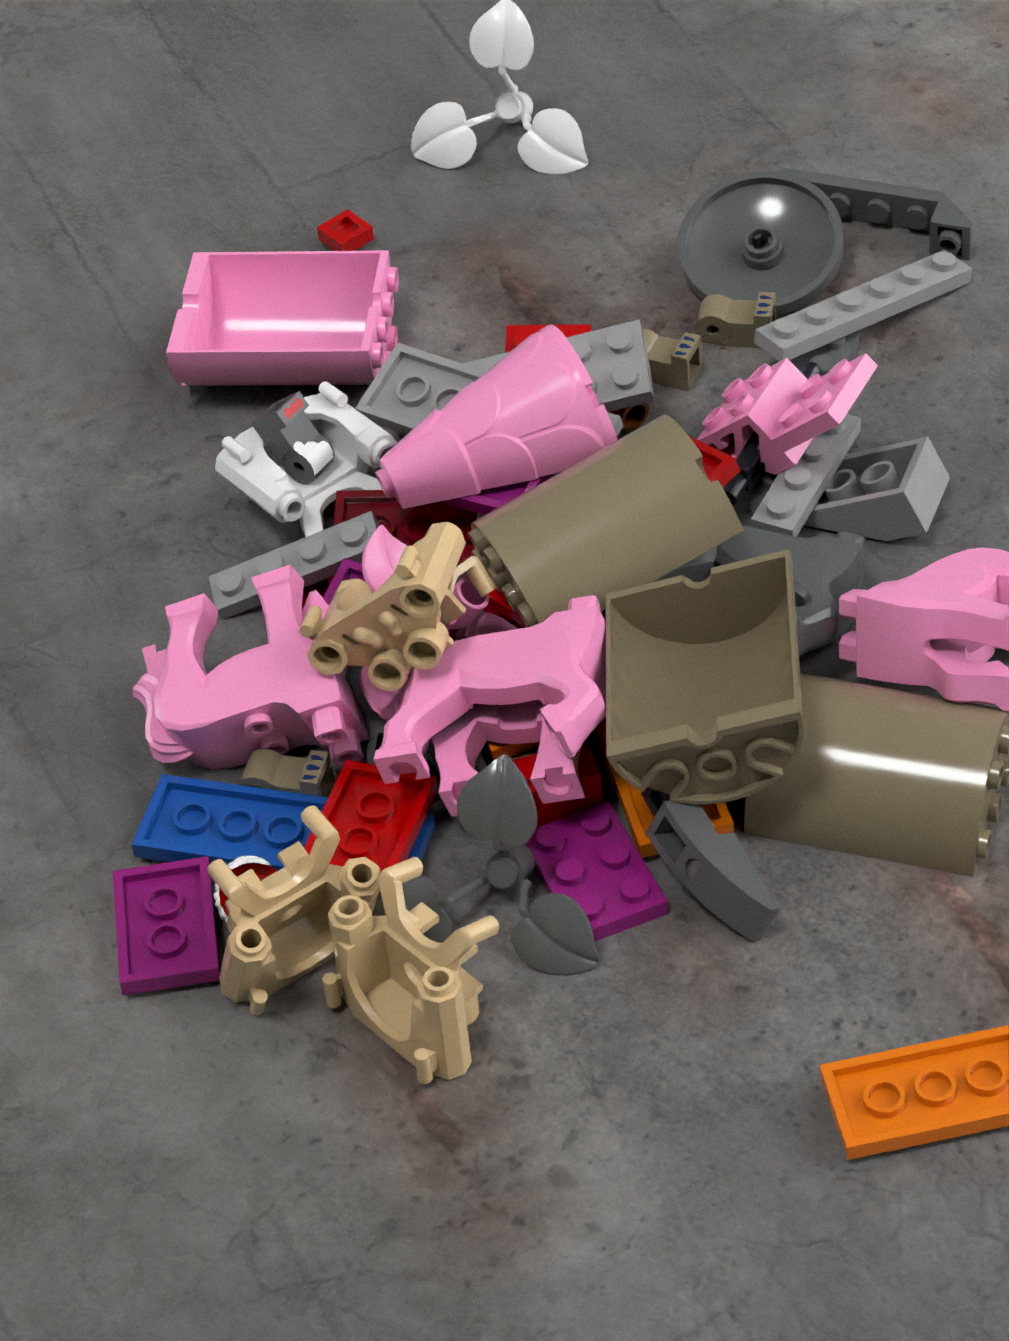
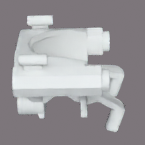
M327 381L320 384L319 394L304 397L309 404L304 410L305 414L318 433L331 443L335 454L334 461L311 483L303 484L293 479L285 468L279 464L254 427L242 432L235 439L231 436L225 437L222 441L224 449L217 455L215 470L222 478L280 523L300 519L305 537L323 530L324 519L322 513L336 499V491L382 490L377 478L366 473L370 466L373 469L381 468L379 460L397 444L391 434L347 404V395Z

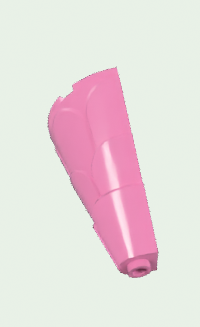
M549 324L538 332L531 334L479 379L459 391L441 410L434 409L379 460L381 469L376 471L375 474L386 496L394 494L401 507L405 509L479 494L481 490L536 480L541 476L560 473L614 443L618 438L604 404L599 405L597 395L591 387L593 381L578 354L564 334L556 326Z

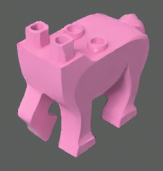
M984 547L967 549L942 558L900 580L881 582L868 590L852 589L840 596L839 614L842 618L856 621V631H849L842 635L839 642V658L856 665L857 677L897 684L928 686L938 691L945 699L952 703L994 704L1003 711H1009V667L999 660L987 662L993 656L996 648L1009 651V552Z
M291 564L251 577L262 604L268 644L235 655L219 664L209 673L205 670L203 657L206 642L217 625V607L205 593L165 606L170 625L168 646L166 649L156 652L155 644L142 648L147 673L132 688L133 697L140 700L146 709L145 737L154 759L162 763H178L189 758L196 766L216 770L247 764L251 753L258 749H269L285 755L289 750L303 745H318L326 752H330L331 760L336 766H344L346 760L359 761L363 758L360 742L368 740L369 735L358 699L345 679L348 665L345 666L341 673L325 675L313 669L307 653L314 639L312 637H304L299 632L311 606L321 608V619L323 620L329 605L314 590L309 593L302 610L304 580Z
M590 595L572 598L569 600L567 611L555 612L544 622L531 627L456 640L453 646L444 650L442 658L436 667L429 670L418 668L411 670L408 679L400 688L395 699L396 714L386 722L382 746H380L379 750H376L373 759L384 784L399 782L400 774L417 772L416 780L430 778L429 766L423 756L432 742L441 776L438 793L451 817L458 816V796L465 784L479 773L474 770V765L487 740L504 744L540 742L530 780L542 803L585 798L578 771L580 751L585 739L606 716V622L601 614V606L597 597Z

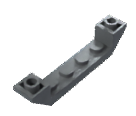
M790 168L775 171L795 175L817 186L833 202L840 219L930 233L929 254L933 255L934 253L946 250L958 259L970 260L972 222L943 192Z

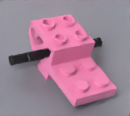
M866 353L850 362L847 359L841 360L822 377L823 370L817 363L808 362L801 373L788 358H785L772 366L765 363L756 369L748 379L743 381L741 378H737L727 386L722 393V397L725 400L721 406L712 410L703 420L702 425L705 429L697 440L736 458L740 472L724 487V491L732 505L737 503L744 490L751 491L764 470L777 475L795 466L814 437L841 423L878 367Z

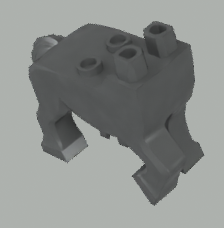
M742 525L744 531L656 580L660 581L683 575L693 582H701L710 576L711 568L789 549L793 563L800 658L807 652L824 647L838 639L853 624V620L842 618L839 614V598L852 589L863 590L865 538L862 535L844 531L839 532L836 538L826 535L802 538Z

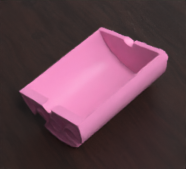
M389 250L193 253L182 292L183 307L177 311L166 351L169 368L175 382L182 383V386L320 385L324 381L331 385H370L398 343L397 326L392 325L394 312L392 292L398 291L399 275L397 267H390Z

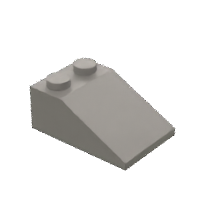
M929 437L846 454L804 526L836 532L844 531L884 541L919 537L927 533L950 476Z

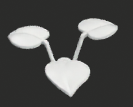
M500 0L474 24L470 33L469 43L471 53L480 65L487 68L498 66V73L507 86L508 92L502 94L497 99L496 111L471 118L467 121L464 109L456 102H442L433 105L421 116L415 126L411 142L412 154L415 158L439 168L452 169L460 167L472 158L477 146L476 136L469 127L500 118L506 123L522 122L523 127L528 131L518 142V152L521 159L531 169L546 174H566L582 169L589 162L579 125L569 113L558 108L545 109L537 113L532 124H530L533 102L526 93L518 91V86L512 82L506 72V68L520 70L528 65L534 50L533 35L521 9L512 0Z

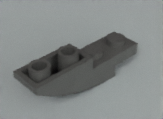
M647 787L644 792L642 791L641 795L653 814L654 820L646 834L659 855L684 886L713 914L750 941L760 940L779 908L735 833L718 835L712 821L707 817L700 804L670 801V794Z

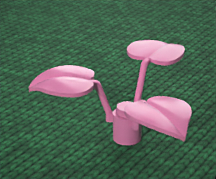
M380 525L369 538L362 557L364 579L372 592H375L394 573L402 552L407 546L393 537L383 525ZM469 577L461 578L455 584L453 595L466 608L465 613L448 624L440 618V622L445 625L447 630L467 627L466 638L519 629L505 619L483 611L489 603V594L480 597ZM362 666L359 679L363 694L373 711L377 712L382 719L389 721L396 714L395 699L400 688L394 691H385L377 688L368 677L369 667Z

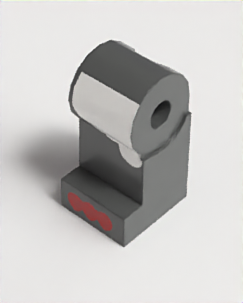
M299 391L273 403L251 425L288 474L300 483L309 484L334 461L335 454L331 443L318 433L305 414L304 410L309 404Z

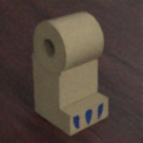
M759 292L757 301L731 300L719 294L705 297L699 308L695 325L696 335H701V340L710 344L760 348L754 344L755 329L777 320L776 292Z
M644 328L652 383L689 391L703 368L701 335L685 332L681 340L658 336L655 332Z
M258 749L249 756L238 785L329 797L334 787L335 779L329 752L311 750L308 758L281 755L269 749Z

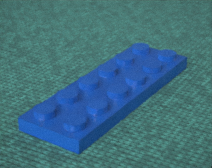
M162 774L131 844L134 857L173 862L208 856L210 864L217 859H222L228 865L238 857L251 855L265 859L269 862L270 866L279 871L284 868V865L277 857L278 853L298 841L305 847L311 834L310 829L301 820V813L312 805L316 806L321 812L328 797ZM428 812L407 859L417 857L421 862L423 861L435 828L434 812Z

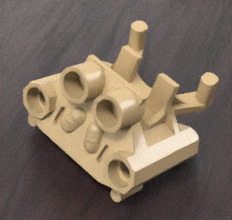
M450 522L432 524L423 539L416 542L413 546L409 545L404 548L394 573L373 593L370 586L361 579L342 581L331 600L323 620L321 619V608L311 606L299 632L304 637H312L314 639L307 653L312 668L325 675L341 673L346 665L369 667L368 677L377 688L385 691H394L403 686L409 671L414 668L429 670L436 667L442 658L444 650L453 646L454 643L453 639L449 636L447 628L440 622V618L448 624L462 616L466 611V608L453 595L457 578L466 573L480 597L497 588L478 556H471L457 566L466 544L461 529Z
M314 805L307 807L301 813V820L317 837L310 855L300 841L278 853L277 857L284 865V868L261 881L252 868L236 876L222 859L213 861L207 868L209 876L229 899L225 901V905L229 910L227 926L231 934L227 939L219 976L221 991L223 995L235 1003L249 1001V1009L253 1015H261L264 1012L268 996L335 957L328 912L339 898L346 895L357 896L367 901L371 912H373L380 891L378 882L381 874L380 868L368 858L348 859L343 867L329 864L338 846L340 837L335 827Z
M412 857L383 869L378 882L386 916H372L367 901L354 895L343 896L333 904L328 912V920L337 974L326 973L322 977L328 1007H339L341 1005V996H343L353 1016L415 1066L420 1083L428 1084L432 1081L433 1076L446 1080L463 1076L472 1063L467 1025L473 1023L479 1015L478 994L483 990V984L461 968L460 965L478 952L476 943L498 934L499 923L492 915L486 916L455 930L443 943L432 941L424 936L423 933L439 922V915L422 902L410 911L406 909L402 883L421 876L423 872L421 860L417 857Z

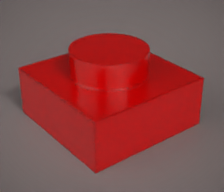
M348 209L317 227L318 239L334 251H355L374 239L373 226Z

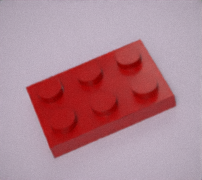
M346 760L321 811L338 831L340 837L338 846L329 864L343 867L348 859L366 857L377 864L380 872H382L383 869L407 860L438 792L437 778L430 776V778L416 780L417 773L400 774L399 782L384 784L376 765ZM312 832L304 847L309 855L315 839H317Z

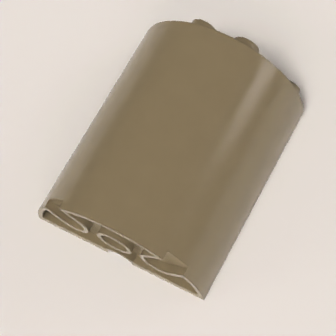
M664 414L472 522L471 531L468 532V536L475 547L471 551L472 556H478L497 586V592L503 593L514 612L518 611L526 627H531L544 622L555 612L567 611L569 600L572 598L596 596L602 612L606 609L607 593L652 583L744 531L718 479L711 483L702 465L703 455L673 418Z
M786 549L711 568L710 576L701 582H693L689 578L680 575L607 593L606 757L615 771L625 781L643 792L647 787H650L654 790L670 794V801L685 804L729 802L757 793L777 781L783 775L782 768L789 762L792 756H798L804 735L794 576L790 550Z
M800 673L804 725L803 742L798 756L793 755L782 768L783 775L777 781L746 797L744 834L973 877L978 859H987L990 851L992 830H988L989 822L997 823L1000 817L1003 795L998 794L1000 786H1009V711L975 703L957 704L941 697Z

